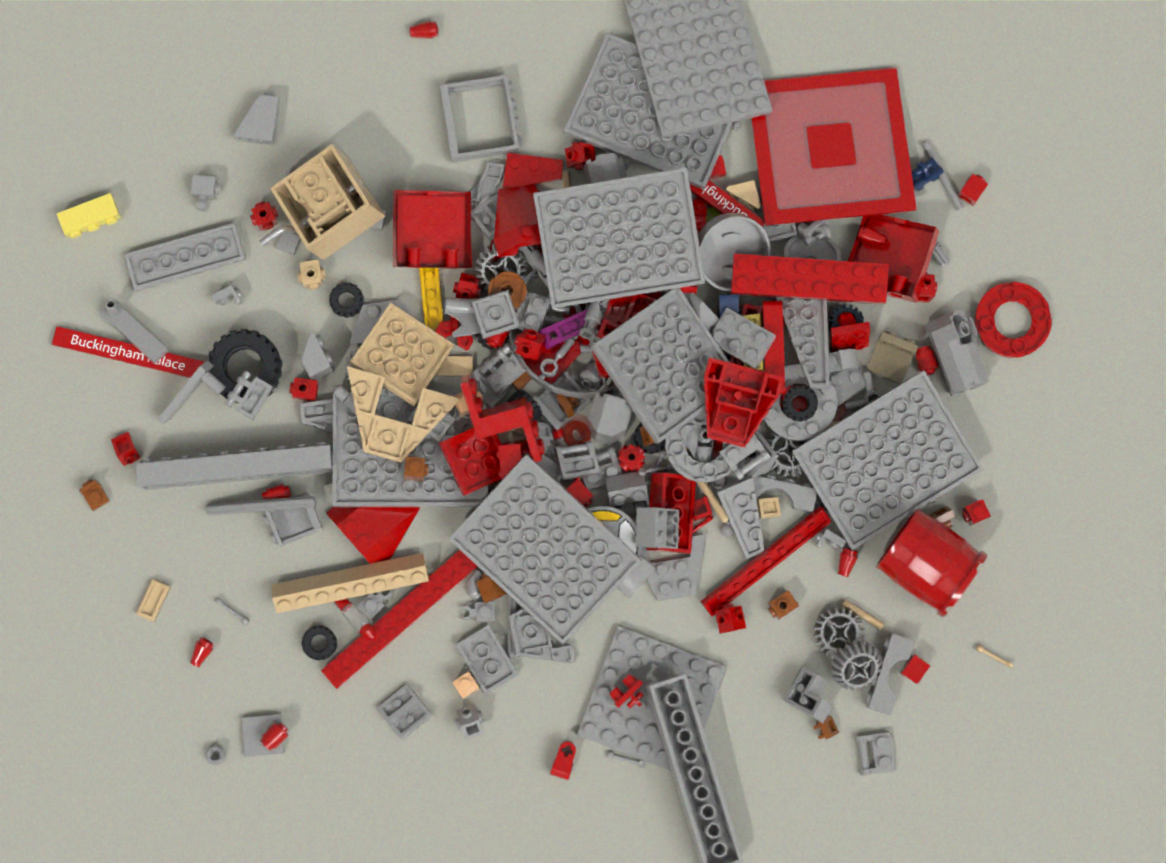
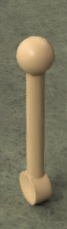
M982 645L977 646L978 652H983L1010 668L1013 667L1012 663L989 652Z

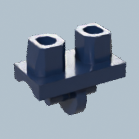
M933 157L924 163L918 162L917 168L911 171L914 190L919 192L924 188L925 184L930 181H936L939 179V175L944 173L942 167L936 163Z

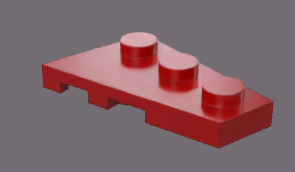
M507 153L502 189L561 180L564 160Z

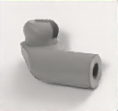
M476 569L466 582L467 594L473 599H478L481 596L476 582L481 579L483 574Z

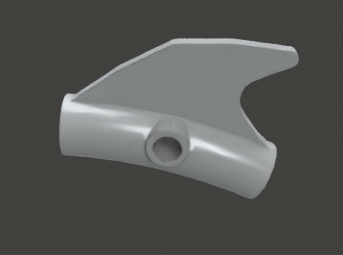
M445 298L444 314L451 315L461 324L452 333V337L469 336L481 332L471 303L481 298Z
M706 425L693 427L687 434L685 447L689 449L695 461L700 463L712 461L714 439L707 438Z

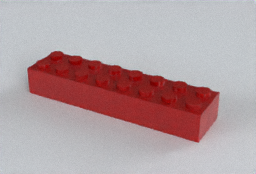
M734 254L730 294L884 305L887 301L889 264Z

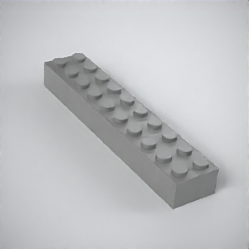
M326 442L315 443L313 447H309L307 444L295 445L296 448L292 449L288 448V446H278L276 450L258 448L257 452L238 450V454L219 452L218 456H211L210 453L199 454V458H193L191 455L179 456L178 460H174L172 457L160 458L158 462L152 461V459L141 460V463L136 464L137 487L142 490L329 473L333 472V449Z
M680 673L646 684L645 687L699 863H743L742 854L687 675Z

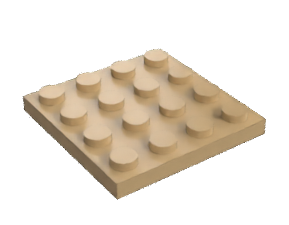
M390 303L349 364L356 369L384 376L383 386L414 406L420 398L422 388L428 386L454 347V344Z

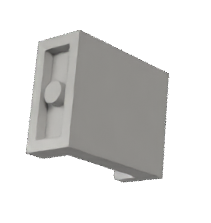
M564 372L552 384L565 390L589 392L584 387L581 389L577 384L578 379L572 373ZM547 389L534 400L541 407L542 416L558 430L591 403V399L578 398L579 405L573 408L575 415L569 419L558 406L555 396L559 394Z
M309 493L301 495V497L310 496ZM315 507L265 511L266 515H263L267 526L271 525L273 530L270 535L274 544L278 543L280 547L324 530Z

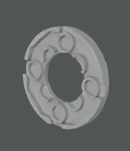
M800 364L785 366V389L794 384L808 386ZM830 381L829 389H812L818 399L817 410L812 418H809L807 421L798 422L786 417L780 407V394L766 417H764L765 423L776 434L787 440L806 441L814 438L829 427L836 414L837 395L832 382Z
M705 409L665 439L666 453L671 465L679 474L696 482L716 481L732 471L721 454L713 461L700 463L693 460L686 451L685 439L688 432L698 425H706ZM723 442L722 450L730 444Z

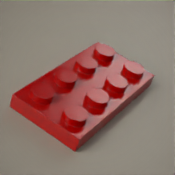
M572 306L570 314H564L563 317L566 319L577 314L575 308ZM579 335L563 358L557 361V374L553 377L545 376L544 381L551 385L555 383L582 353L580 344L589 345L590 341ZM565 342L550 349H546L544 345L543 352L538 360L524 358L523 361L539 377L542 374L541 363L545 359L554 360L556 353ZM546 364L543 369L545 372L552 373L555 366L554 364Z

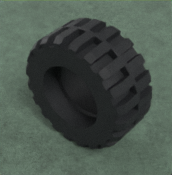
M241 329V331L233 330L230 331L231 334L227 336L224 334L220 337L221 340L213 344L214 348L208 354L209 362L213 365L209 372L226 386L220 393L226 399H228L227 395L229 392H232L237 384L229 377L227 364L231 356L240 350L248 349L256 352L263 364L262 372L258 378L273 386L272 390L279 385L278 380L282 377V360L274 344L265 335H261L254 330L248 331V329ZM245 386L243 387L242 391L239 394L241 398L244 397L248 388Z

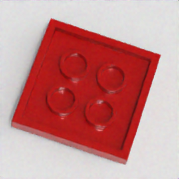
M471 428L439 443L463 496L500 480V460L497 458V449L501 442L497 434L478 439L475 429Z

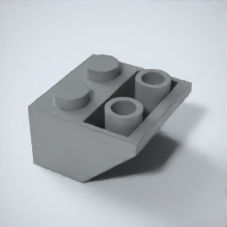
M314 332L308 338L301 361L311 380H319L333 373L332 367L335 365L329 353H324L323 350L326 347L321 337H316Z
M638 471L605 478L609 505L611 507L624 511L631 518L637 516V508H649L644 476L639 475Z
M656 507L637 508L636 547L678 549L679 510Z

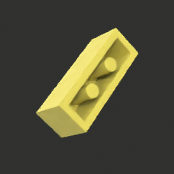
M111 193L56 213L64 235L67 238L71 237V239L80 237L83 232L88 230L89 232L96 231L101 225H112L118 222L117 219L121 218Z

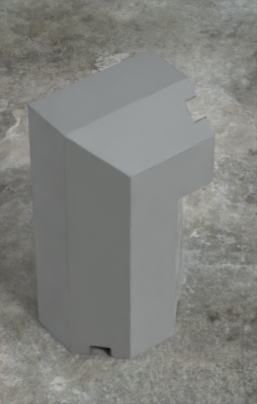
M615 153L599 154L595 156V161L591 162V159H589L583 167L587 184L628 178L623 157L619 156L618 158Z
M963 310L951 312L925 324L951 396L963 393L966 390L975 389L989 382L976 347V342H974V339L978 336L976 326L970 316L966 317L963 315L966 313Z
M596 393L588 419V428L595 441L612 445L625 437L632 412L631 406L626 405V400L604 394L602 398L600 393Z

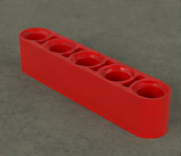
M763 301L764 329L776 335L765 355V372L784 377L780 394H785L782 301Z

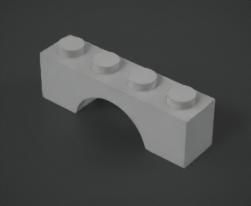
M771 475L753 478L756 499L765 491L777 490L789 498L793 510L807 513L813 512L817 492L812 484L802 483V486L796 485L795 481L784 479L782 482L776 480V477Z
M890 634L889 637L885 638L883 643L885 652L883 656L881 655L883 663L881 665V672H878V678L873 679V683H871V685H874L872 693L868 692L865 703L868 704V709L886 715L892 714L897 696L888 686V672L895 663L901 660H909L915 641L895 634Z

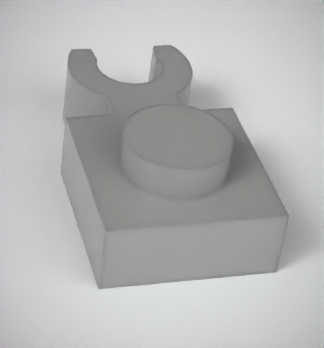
M538 422L540 430L538 431V437L543 439L545 445L544 452L551 455L554 453V446L551 443L554 439L550 424Z
M382 591L377 592L376 596L371 593L358 607L372 620L385 607L382 601L391 598V592L386 596L382 595Z
M494 601L475 603V608L473 609L469 606L461 607V610L469 611L468 617H462L464 621H468L472 617H476V622L495 621Z

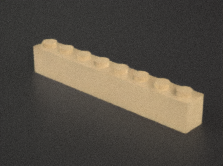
M424 553L272 584V599L276 613L428 582L429 578Z

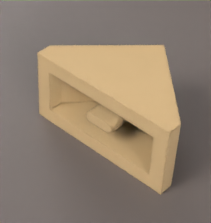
M754 180L727 187L725 191L727 194L755 212L759 211L761 204Z

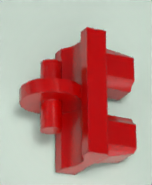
M629 674L622 681L629 688L625 694L618 687L609 693L616 702L614 705L617 708L629 697L631 700L626 705L630 709L635 704L638 707L642 706L639 700L644 695L640 691L635 696L633 693L643 682Z

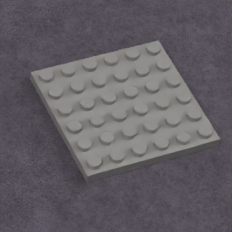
M680 288L672 289L590 347L656 444L663 441L706 409L704 373L708 358L729 362Z
M618 626L577 735L671 771L645 685L680 673L686 674L704 730L727 667ZM629 674L637 680L640 679L643 684L633 695L635 696L639 691L644 695L639 700L642 706L638 707L635 704L630 709L626 705L631 700L629 697L617 708L614 705L616 702L609 693L618 687L625 694L629 688L622 681Z

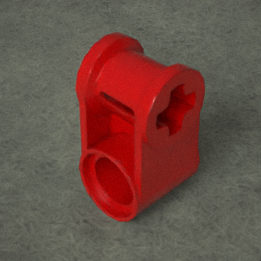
M566 741L560 745L550 775L569 780L576 754V746L572 742ZM567 745L571 746L570 750L573 751L568 756L564 755L565 752L562 750Z

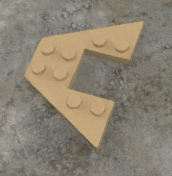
M347 367L363 451L366 453L402 462L460 400V398L422 388L412 425L375 414L385 377L353 367Z

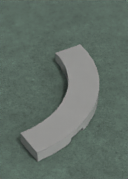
M486 161L484 172L475 188L471 191V210L494 195L503 177L505 164Z

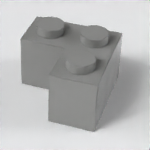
M802 667L783 701L821 723H824L832 709L830 704L819 698L827 681L816 673Z

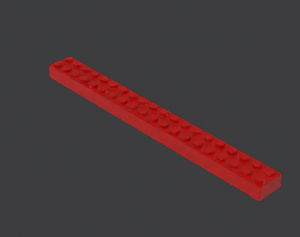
M459 550L428 577V582L421 583L372 626L374 628V639H367L361 635L324 667L321 672L336 689L340 688L478 566Z

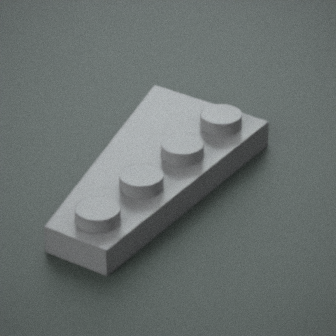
M751 475L717 490L746 559L761 554L764 551L754 481Z

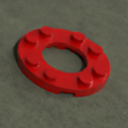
M1010 282L996 285L981 298L976 308L975 326L978 337L990 351L1002 357L1020 358L1030 355L1044 344L1051 330L1052 318L1046 299L1038 290L1025 283ZM1008 302H1017L1029 311L1031 326L1024 336L1008 338L997 330L995 314L1001 305Z

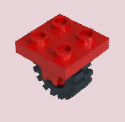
M843 304V308L839 305L837 310L833 309L832 314L830 313L831 353L845 349L862 350L865 347H869L870 325L869 322H864L862 312H858L859 308L855 307L853 309V305H849L848 308L846 304Z

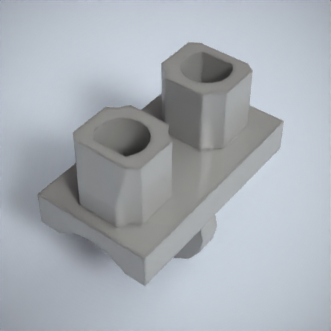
M828 220L809 221L810 226L805 223L798 226V234L804 238V245L806 246L811 245L816 240L828 241L831 238L830 232L832 228Z

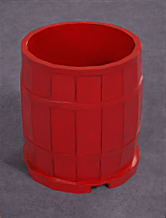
M916 509L878 561L876 568L907 593L920 600V602L937 610L936 614L944 617L948 613L945 611L946 608L949 606L953 607L977 575L978 570L976 569L979 564L985 562L988 554L983 551H977L968 541L937 519L925 514L920 509Z

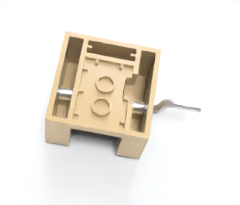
M331 144L270 188L293 226H280L259 241L265 246L283 233L291 234L297 232L306 248L324 260L380 221L385 215L369 189L364 186V181L349 157Z

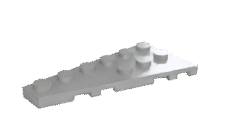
M775 297L776 301H782L783 321L809 388L829 389L827 301Z

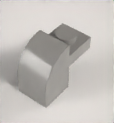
M845 349L829 353V373L859 369L856 349Z

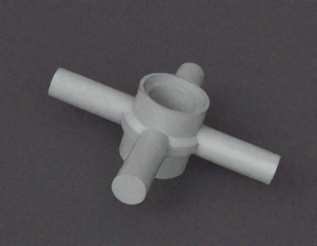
M870 372L863 373L867 393L861 400L845 403L846 411L869 404L870 396H875L876 398L882 396L880 392L874 389Z

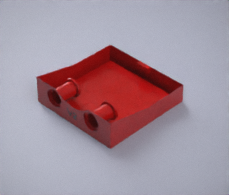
M394 190L393 268H472L471 192Z
M882 214L863 216L848 261L889 264L887 296L917 303L939 230L935 226ZM870 226L884 236H887L885 246L879 247L862 244L861 241L857 240L861 227Z

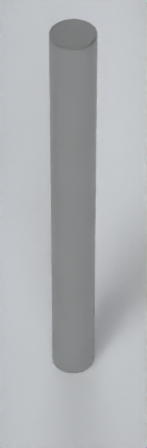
M929 141L922 144L929 159L933 157L936 163L942 167ZM943 169L944 173L939 175L957 211H959L964 206Z

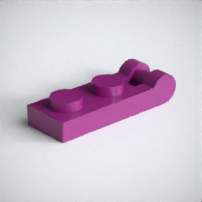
M588 309L540 330L538 333L546 335L544 344L546 349H550L580 335L579 332L584 326V318ZM555 332L557 338L552 339L550 333Z

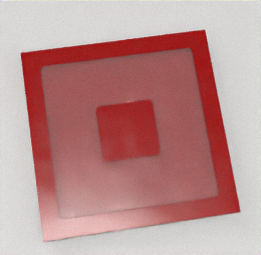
M897 68L764 81L772 113L753 117L751 120L765 226L917 211Z

